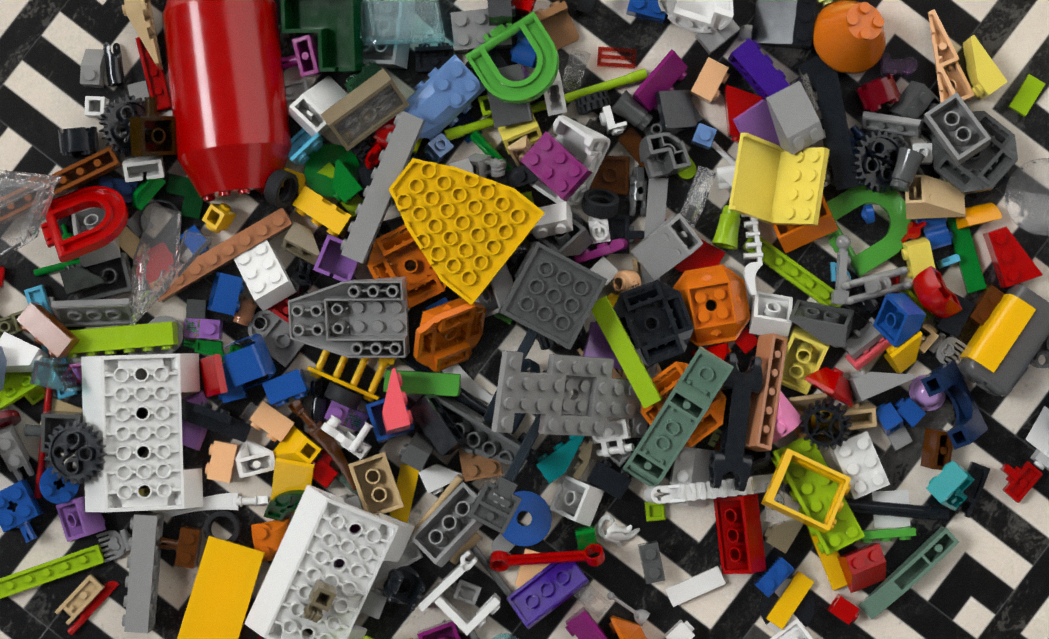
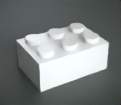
M267 239L233 258L254 301L262 311L296 293L276 251Z
M863 430L849 436L847 441H843L841 447L836 444L835 450H832L829 445L839 472L851 478L849 482L851 487L848 493L852 499L855 500L890 485L867 431Z

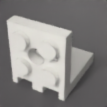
M494 593L469 619L443 594L435 599L434 603L468 635L475 627L479 629L486 622V616L489 613L493 615L500 608L501 598Z

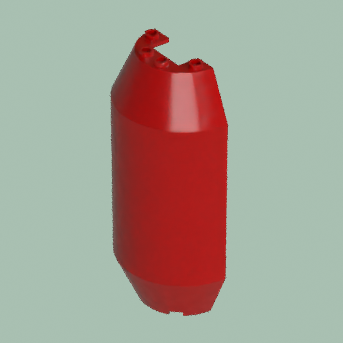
M167 0L162 13L172 115L175 116L178 162L200 198L204 199V202L215 201L216 197L231 196L233 192H238L240 195L249 194L250 190H256L261 192V195H265V185L269 176L276 170L285 169L292 148L276 3L274 0Z

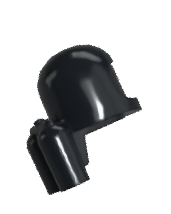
M302 258L298 261L295 268L296 272L292 273L290 277L296 293L292 294L294 297L307 294L312 284L310 277L314 272L315 265Z

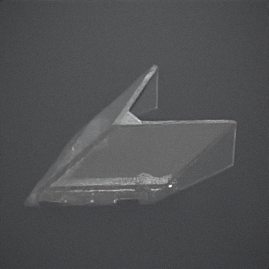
M0 170V261L38 237L40 232L38 229L46 217L55 194L54 189L62 176Z
M153 205L133 258V265H136V275L132 276L131 307H133L134 313L130 318V325L132 326L171 287L214 239L211 236L185 231L180 244V211Z

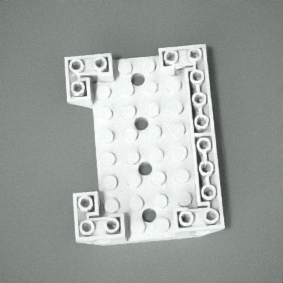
M199 353L81 357L83 422H87V427L93 426L92 432L99 431L97 438L103 437L104 439L100 444L106 445L102 452L107 453V455L101 457L106 462L99 464L102 470L96 471L98 476H91V481H85V512H126L203 507L202 468L183 469L181 392H200ZM140 368L145 369L147 372V376L143 380H139L135 376V372ZM141 407L146 408L148 411V415L144 419H140L136 415V411ZM142 446L149 449L148 456L144 458L137 454L138 449ZM87 449V450H86V455H87V457L89 458V457H90V451ZM143 485L150 488L149 495L145 497L141 496L138 492L139 488Z
M307 484L247 616L245 625L265 639H362L367 629L354 623L383 561L399 562L415 527L380 512L378 515H374L345 503L342 497ZM353 524H358L361 527L357 533H352L349 530ZM337 559H342L345 562L340 568L333 565ZM318 579L335 586L337 595L329 611L322 610L323 617L315 623L312 620L303 618V609L309 604V594ZM304 629H311L313 633L311 636L305 637L302 635V631Z

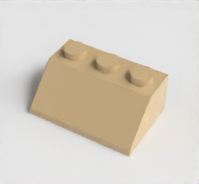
M385 452L348 464L364 511L378 515L379 512L384 514L404 507Z

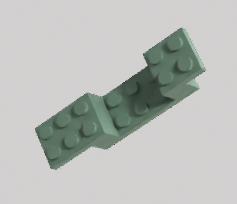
M700 346L622 470L647 486H657L660 484L707 412L714 397L734 366Z

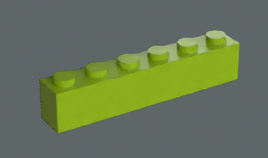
M177 322L70 330L80 340L67 357H79V353H86V356H98V352L105 351V355L117 354L116 350H124V353H133L136 348H142V351H154V347L161 346V350L173 349V345H179Z

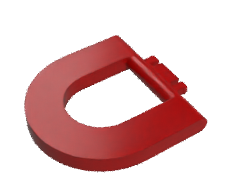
M104 186L81 188L42 204L47 222L41 224L46 244L48 248L55 246L59 261L62 263L108 245L121 234L128 221V208L123 197L114 189ZM97 207L106 211L105 217L99 225L63 240L57 220L87 208Z

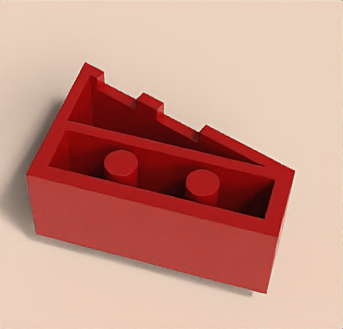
M1007 227L983 234L1001 288L1043 275Z

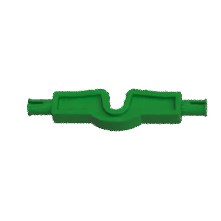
M200 338L196 341L184 340V347L193 348L196 353L207 355L220 354L222 362H224L222 356L227 354L224 353L223 341ZM235 343L230 346L229 353L243 349L246 346Z

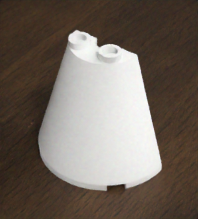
M658 0L661 11L666 12L667 18L672 23L697 33H712L714 29L722 30L730 24L734 15L733 0Z

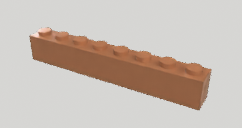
M280 208L149 286L158 302L163 303L234 261L233 258L266 239L269 241L290 229L293 222L286 210Z

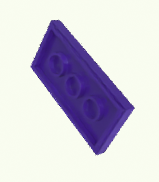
M576 562L551 563L506 599L526 628L530 629L590 581Z

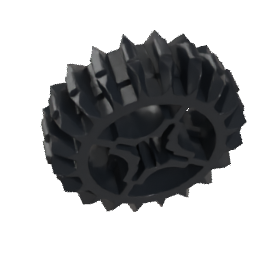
M826 398L822 400V404L819 399L815 401V405L809 403V409L805 408L803 410L804 415L800 416L803 422L799 426L804 428L800 433L807 434L804 441L810 439V446L816 443L817 450L824 446V450L827 451L829 445L832 450H835L836 444L841 447L843 441L848 440L847 435L851 434L849 428L852 426V423L848 422L851 415H844L847 412V408L841 410L842 404L838 403L835 406V400L833 399L829 404ZM820 411H828L833 413V415L827 416ZM812 415L815 416V421L817 422V427L814 430L811 426ZM836 420L840 422L841 429L839 434L835 432L834 423ZM830 422L829 426H823L822 428H820L823 423L825 424ZM824 433L831 438H823L818 434Z

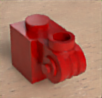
M322 449L320 452L322 457L318 461L315 459L312 464H315L313 478L325 488H328L339 472L331 465L333 459Z

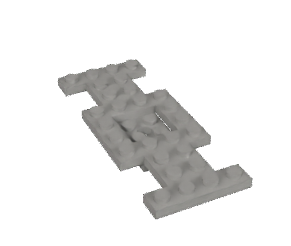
M502 350L491 431L512 433L515 413L541 414L538 433L603 437L606 417L629 418L631 438H642L646 433L648 422L640 413L642 404L629 380L611 378L614 359L549 354L547 373L521 372L522 352ZM657 363L645 366L651 379L655 377ZM573 390V396L570 399L569 394Z

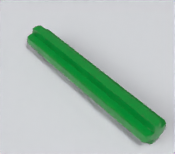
M474 131L470 135V139L485 155H491L492 159L505 160L478 131ZM506 161L507 167H506L505 171L514 169V168ZM527 185L519 187L518 189L522 191L524 188L527 187Z

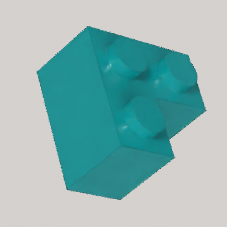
M952 460L942 468V472L938 476L930 480L926 489L942 505L955 511L968 498L963 492L975 479L960 464Z

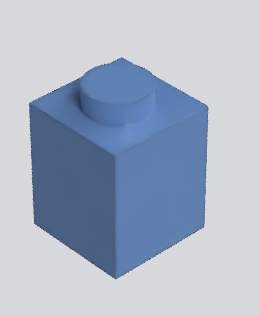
M699 123L691 144L709 150L717 129Z

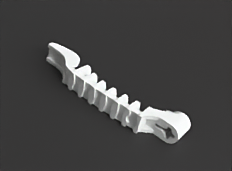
M735 164L716 167L719 190H732ZM750 217V221L744 222V228L752 227V231L745 232L746 238H754V242L745 243L746 249L755 248L756 252L743 253V259H756L757 262L749 263L743 270V276L750 295L756 296L755 276L758 269L763 265V252L761 251L762 242L759 238L758 220Z
M773 474L749 476L745 491L735 490L734 478L722 480L719 489L710 487V481H707L705 483L696 482V484L686 483V485L649 486L645 490L644 495L648 502L662 504L766 492ZM657 492L664 493L663 495H658L654 497V494Z

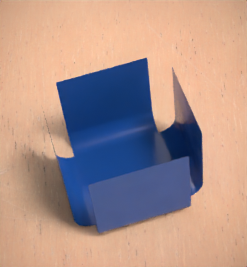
M253 334L225 346L227 347L246 339L254 340L243 345L246 346L245 348L222 356L235 387L267 374L269 375V378L248 385L241 391L266 382L276 373V367L263 336L260 334Z

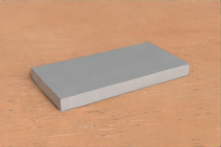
M130 298L52 301L51 305L56 319L65 327L135 325L137 319Z

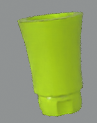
M729 205L723 207L711 244L724 249L736 250L738 249L741 214L729 210Z

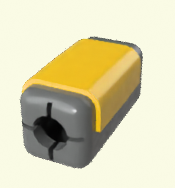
M1012 285L984 325L979 326L960 355L962 360L958 368L962 376L972 383L976 382L978 387L993 396H1006L1012 391L1029 364L1036 368H1048L1049 302L1023 285ZM1040 355H1043L1045 357V363L1043 365H1041L1038 361Z

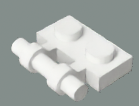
M628 418L605 422L603 437L592 436L594 444L601 443L602 449L596 450L598 457H611L612 454L618 453L624 455L634 451L633 443H625V439L631 438ZM617 441V446L611 447L609 442Z

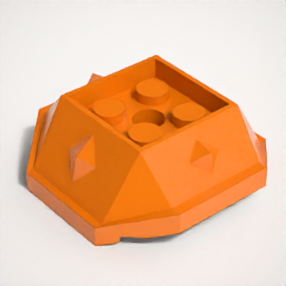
M405 224L375 239L367 266L374 279L406 276L408 308H412L445 291L447 285L440 281ZM408 261L416 263V268L413 271L406 270L405 265Z
M723 264L684 271L673 286L674 289L681 292L694 327L689 341L697 347L737 340L751 319L745 281ZM708 300L715 302L716 307L713 311L706 309V302Z
M457 298L424 311L420 327L415 332L414 358L435 372L468 360L472 354L471 350L477 345L483 334L486 307L478 302L470 305L464 299Z
M676 361L652 379L662 400L645 409L641 405L640 413L649 425H651L674 386L687 368L688 363ZM721 390L714 397L710 407L684 447L692 448L723 425L726 396Z

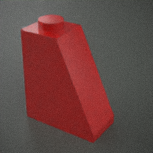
M726 85L724 99L728 137L732 138V142L739 143L740 133L733 119L762 100L763 97Z

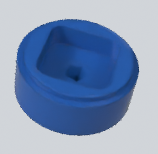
M871 204L863 205L861 217L865 220L866 224L875 222V212Z

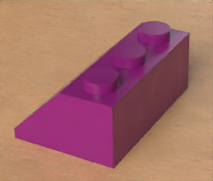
M671 49L634 92L633 98L647 109L649 113L652 109L656 111L658 105L655 93L658 91L674 90L673 85L676 81L681 82L686 77L687 65Z
M584 606L566 620L568 626L565 628L572 637L576 635L578 639H609Z

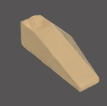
M124 0V5H122L124 16L129 18L159 71L163 70L151 1Z

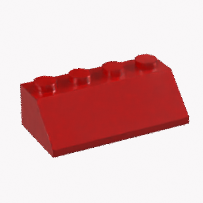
M758 493L713 499L722 574H753L765 571L766 562Z

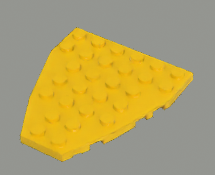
M412 158L389 188L407 230L427 258L440 281L470 305L478 299L545 214V212L512 187L457 167Z

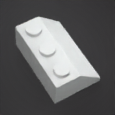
M683 447L672 464L670 484L686 485V483L696 484V482L705 483L709 481L708 466L712 450ZM697 499L696 501L672 502L671 504L705 507L706 500Z

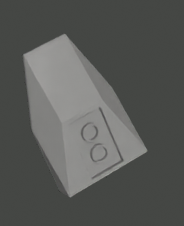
M406 276L343 281L288 300L290 339L347 358H406L410 353Z

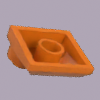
M284 518L283 521L273 520L251 525L254 549L265 552L263 562L274 559L290 524V518Z

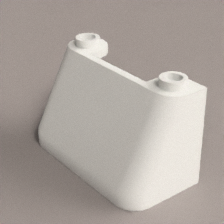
M559 115L553 123V131L558 134L556 139L593 172L566 201L568 206H573L582 202L584 192L589 189L611 141L605 135L566 116ZM539 180L529 184L555 203L565 202L543 181Z

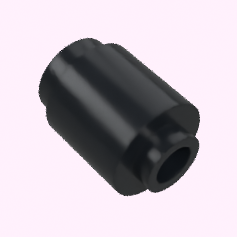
M864 285L854 291L853 294L865 293ZM876 297L858 302V305L864 313L868 311L870 314L879 308L878 304L880 301Z

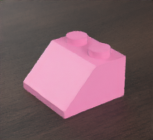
M781 391L772 444L793 431L802 422L800 414Z

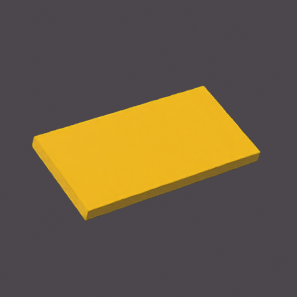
M208 536L177 639H239L265 552Z

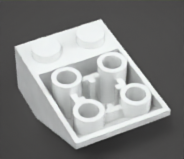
M327 76L297 98L289 106L288 114L311 137L316 133L322 135L329 126L320 114L348 93L330 76Z

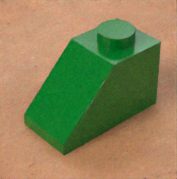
M337 159L332 186L335 191L333 196L339 203L343 201L347 204L363 192V189L343 163Z
M593 525L574 529L578 551L585 550L590 544H597Z

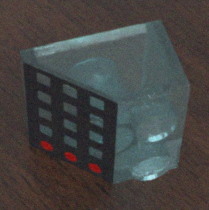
M42 357V360L34 361L30 384L64 392L82 390V385L70 365L62 362L61 358Z

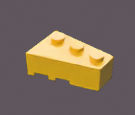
M306 186L303 187L292 204L296 207L295 212L303 217L307 214L312 218V223L318 227L324 225L328 228L327 232L334 237L338 235L343 237L350 223L355 219L352 215L346 213Z

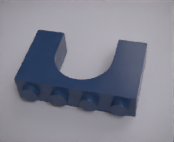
M955 360L938 366L921 379L929 397L944 392L953 403L956 412V423L947 431V434L955 449L973 443L988 430Z

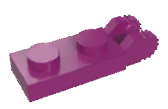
M624 238L612 240L610 245L607 242L597 245V249L593 251L587 248L580 255L574 256L575 262L578 264L621 251L628 247V241Z

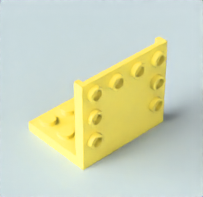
M741 133L729 200V210L771 225L818 226L830 149L825 147L804 148L792 155L779 145L749 133Z

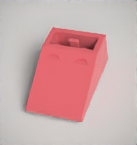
M395 368L391 371L382 411L387 435L409 430L410 424L413 423L411 411L406 410L405 405H408L405 391L401 392L400 388L403 383L400 372L396 373Z

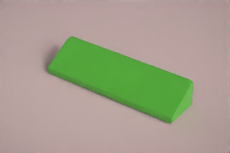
M392 370L385 371L384 392H387ZM396 370V373L400 372L403 382L402 387H400L401 392L441 396H459L461 393V374Z

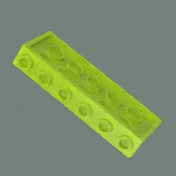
M805 437L773 451V457H771L773 464L777 467L783 451L788 448L824 466H827L820 451L817 450V445L810 446L811 440L804 441ZM790 461L783 477V482L785 485L789 484L791 488L789 494L793 501H798L801 507L798 509L799 513L823 523L837 490V483ZM844 497L842 499L844 505L834 518L837 521L833 530L822 533L807 526L812 537L816 535L819 541L817 546L821 554L825 553L826 556L865 537Z

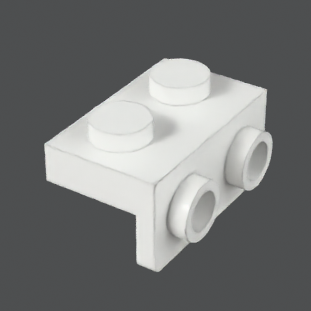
M610 105L602 108L599 120L601 126H605L607 134L612 133V136L622 134L627 127V122L615 124Z

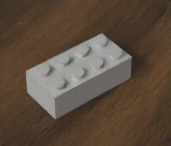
M464 482L452 492L410 537L433 563L440 567H443L483 525L467 515L478 494Z

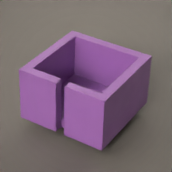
M328 234L313 270L332 277L334 274V279L343 282L354 279L360 263L341 255L342 250H340L343 240Z

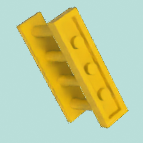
M326 350L322 351L316 367L308 366L307 370L311 371L310 375L321 379L323 376L364 394V399L373 402L374 399L377 401L380 399V396L375 395V392L386 367H389L390 364L395 365L397 358H378V363L380 364L368 391L357 387L368 360L371 358H361L350 383L340 379L348 361L347 357H340L333 375L322 371L330 354Z

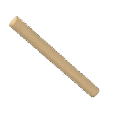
M457 475L418 522L412 533L452 494L463 481L462 476Z

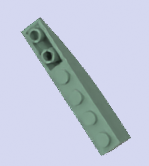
M941 526L858 606L871 619H874L928 573L959 541L947 528Z

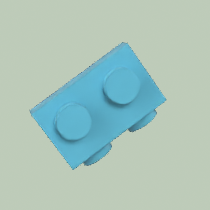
M302 128L291 138L292 148L288 157L296 166L299 164L303 165L310 158L308 155L313 151L317 152L324 145L322 143L324 141L323 137L319 133L311 137Z

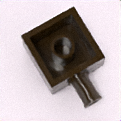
M144 97L146 115L144 117H130L131 156L177 155L175 116H159L157 114V97Z

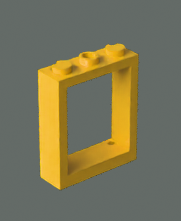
M787 448L781 455L761 504L822 533H826L829 530H833L837 520L834 518L844 505L842 499L844 494L847 495L850 490L851 484L849 482L851 478ZM790 461L839 484L823 523L774 501Z

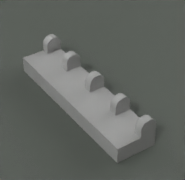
M872 317L869 319L870 323L860 331L857 329L853 331L854 335L847 340L845 347H843L853 359L884 337L873 326L875 319Z

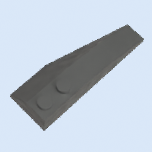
M435 395L467 440L458 449L511 465L522 443L509 433L491 431L492 424L484 420L482 415L452 397Z

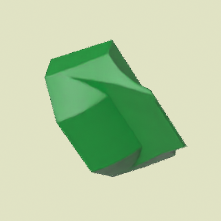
M162 178L145 179L133 192L132 206L141 211L166 181Z

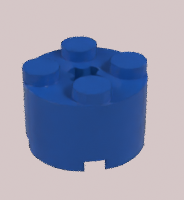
M47 468L39 482L40 491L44 498L56 504L66 503L74 498L80 484L78 482L71 485V482L64 483V478H62V483L65 484V487L61 486L59 489L57 484L54 483V481H58V473L51 474L54 468Z

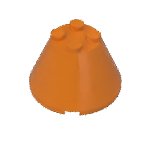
M839 0L830 3L819 12L814 20L812 40L814 48L822 61L836 71L855 74L867 71L880 60L885 50L884 19L879 11L868 2Z

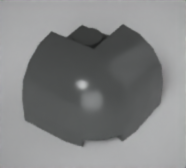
M670 133L645 136L640 142V162L645 165L648 179L672 176L691 166L684 142Z

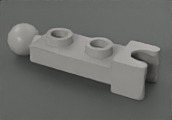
M840 235L836 239V246L839 248V252H837L835 290L831 291L832 305H847L845 304V299L849 297V291L841 289L843 282L850 281V277L847 275V268H850L851 257L848 256L847 249L851 244V240L847 235Z

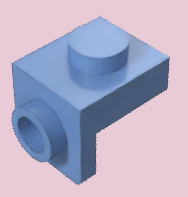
M440 133L427 143L423 151L429 161L439 163L444 155L453 148V145L443 133Z

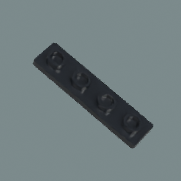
M181 399L182 420L238 441L246 442L252 427L249 423L229 416L231 412L226 410H212V405L201 402L199 405Z

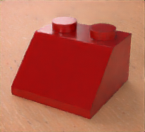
M870 543L837 557L850 593L886 579V560L880 543Z

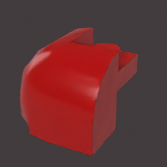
M934 267L926 268L914 278L912 286L917 298L924 309L938 318H948L962 310L956 294L946 287L941 273Z

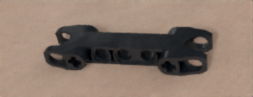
M727 353L724 361L734 366V368L720 388V390H727L720 451L712 450L709 458L710 487L719 489L723 476L731 471L735 478V490L745 491L752 468V456L744 454L751 394H759L761 391L763 379L761 357L752 356L748 369L741 373L736 366V354Z

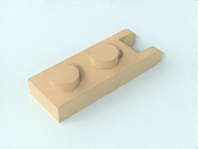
M90 574L59 606L55 613L58 615L64 610L70 616L66 621V624L70 625L105 586Z

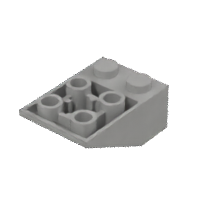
M681 213L669 217L635 246L631 252L655 281L691 255L703 242Z

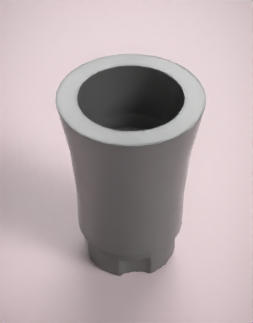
M627 90L623 92L611 108L613 113L622 117L634 127L637 126L641 131L653 119L648 110L639 104Z
M899 147L890 186L897 190L908 192L925 156L917 151Z

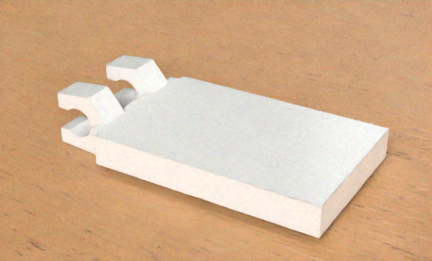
M469 549L461 554L460 564L418 602L417 607L422 612L477 562L478 558L476 556L473 557L472 561H466L465 558L471 554Z

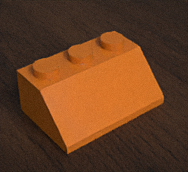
M823 195L818 226L773 225L785 253L839 230Z

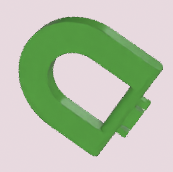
M534 11L513 25L512 23H506L507 28L501 24L489 31L492 37L489 38L486 33L483 35L486 42L465 55L488 92L498 100L506 103L522 104L539 98L552 86L558 73L559 55L557 48ZM522 31L537 55V65L534 72L528 78L521 81H510L501 75L489 56L488 51Z
M866 185L857 186L846 190L827 202L835 222L860 205L868 203L880 206L888 215L889 229L880 241L857 255L851 246L847 249L848 256L851 257V266L858 277L890 259L903 248L901 239L907 233V225L911 222V219H906V203L895 190L873 193L872 190H866ZM837 223L836 225L839 230L825 236L833 235L828 241L835 253L839 251V248L836 246V239L838 236L844 235Z

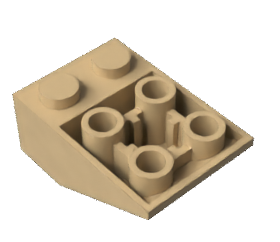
M915 175L908 192H905L906 219L965 217L963 193L949 182L927 175Z

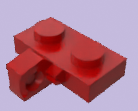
M1028 461L1021 468L1016 466L1014 469L1005 463L1000 469L1008 476L1006 478L1008 484L1002 491L1016 503H1019L1043 473Z

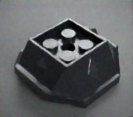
M655 280L619 294L613 309L645 366H650L685 353L694 327L680 291L659 280ZM647 319L653 320V322H654V328H653V329L647 328V326H646V320H647Z

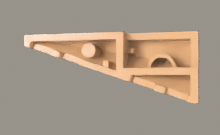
M935 9L928 12L940 102H943L957 92L966 103L972 100L975 94L958 62L960 59Z

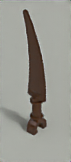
M298 399L294 400L287 407L293 413H296L297 417L300 416L307 424V428H310L307 433L329 454L341 470L351 489L356 491L348 462L334 437L321 429L323 425L321 421L315 423L316 420L313 421Z

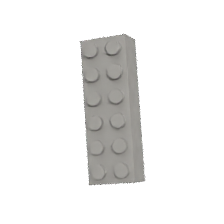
M140 512L134 514V518L132 517L130 520V529H133V532L128 542L131 556L127 558L129 576H126L125 587L128 588V592L124 596L123 602L124 607H126V615L122 617V626H125L124 632L148 634L155 629L161 549H159V544L161 543L159 541L163 535L164 514Z

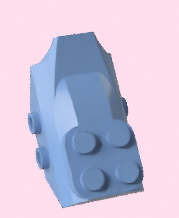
M455 54L439 70L435 67L428 74L430 78L425 83L423 81L418 83L414 87L416 92L407 99L410 105L403 111L426 121L418 139L428 138L431 141L447 125L452 127L459 120L457 116L461 112L467 113L473 107L470 103L486 89L482 82Z

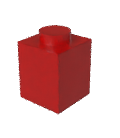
M837 594L827 610L849 625L857 620L860 609Z

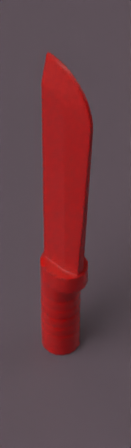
M116 581L107 582L104 585L105 588L79 614L80 617L67 632L73 636L118 587L119 583Z

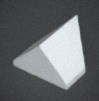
M249 439L246 442H242L235 459L239 478L274 470L275 457L273 451Z

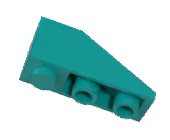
M570 435V441L565 444L560 442L553 447V453L550 455L545 453L537 459L539 462L536 466L549 484L566 472L585 436Z

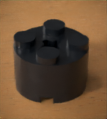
M97 127L58 130L60 153L63 156H78V152L81 151L82 155L97 153V150H99Z

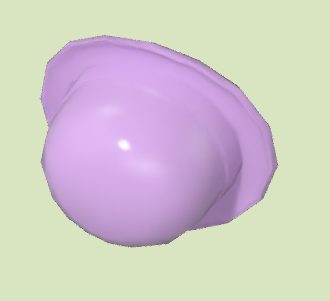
M919 375L909 385L910 398L924 411L937 410L944 403L946 394L941 392L929 397L921 381L926 375Z

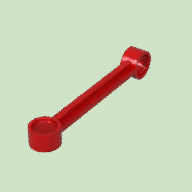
M590 544L585 550L517 555H509L505 551H494L490 556V568L494 571L502 572L507 570L509 566L586 561L590 566H599L604 562L605 555L602 546L599 544ZM592 553H600L597 557H589Z

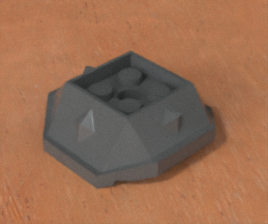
M971 111L991 137L990 145L981 150L979 156L971 157L957 166L936 136L932 139L934 171L963 194L992 190L1018 161L1015 134L985 111Z

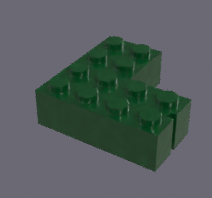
M281 0L282 33H318L319 72L363 70L361 0Z

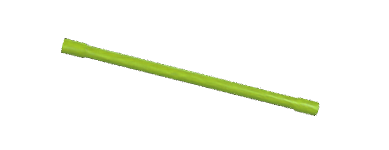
M645 68L615 79L564 94L565 103L573 102L582 96L594 92L608 91L644 81L648 77ZM545 100L530 105L533 114L547 110ZM489 117L463 126H456L444 130L446 138L450 141L474 131L492 127L494 122L493 118Z

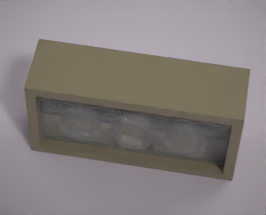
M381 69L320 115L345 149L349 151L410 104L384 69Z

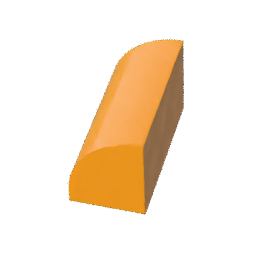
M993 203L965 208V217H955L958 229L1002 219L1000 210Z

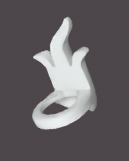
M610 515L602 516L597 525L599 536L605 541L617 543L618 547L622 546L621 541L633 538L640 531V528L632 530V525L627 527L617 526ZM609 519L611 521V526L607 529L605 534L603 531V524L606 520Z

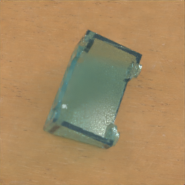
M361 0L363 46L445 42L439 0Z

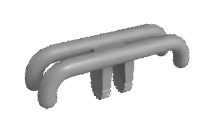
M903 266L843 282L841 284V289L843 290L864 285L866 291L865 293L847 297L845 304L851 305L884 296L886 293L910 289L912 287L910 281L891 285L889 279L906 274L908 268Z

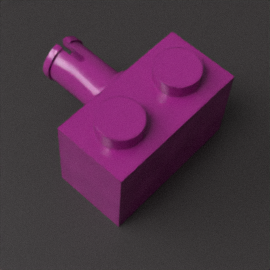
M306 35L292 39L295 55L282 57L281 61L285 62V64H282L284 69L298 66L301 77H313L327 73L326 71L319 72L318 35Z

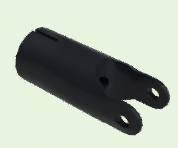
M105 42L103 50L108 86L125 85L119 43H114L112 53L109 42Z
M314 380L310 384V396H313L311 418L313 421L316 420L315 423L321 421L324 424L326 420L324 418L327 397L324 396L327 389L326 381L323 382L322 393L319 397L315 394Z

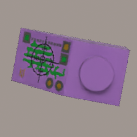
M185 318V338L222 340L223 320Z
M332 400L324 418L329 420L332 414L342 421L339 425L360 432L369 416L366 413L350 409Z

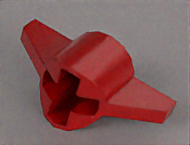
M925 221L918 224L915 222L908 223L907 233L901 239V242L904 243L909 238H918L921 234L920 229L927 225Z

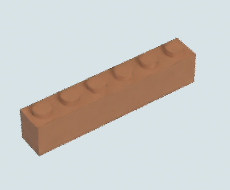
M775 333L758 336L756 357H761L763 379L760 393L751 394L745 449L755 452L771 451L788 342V338Z

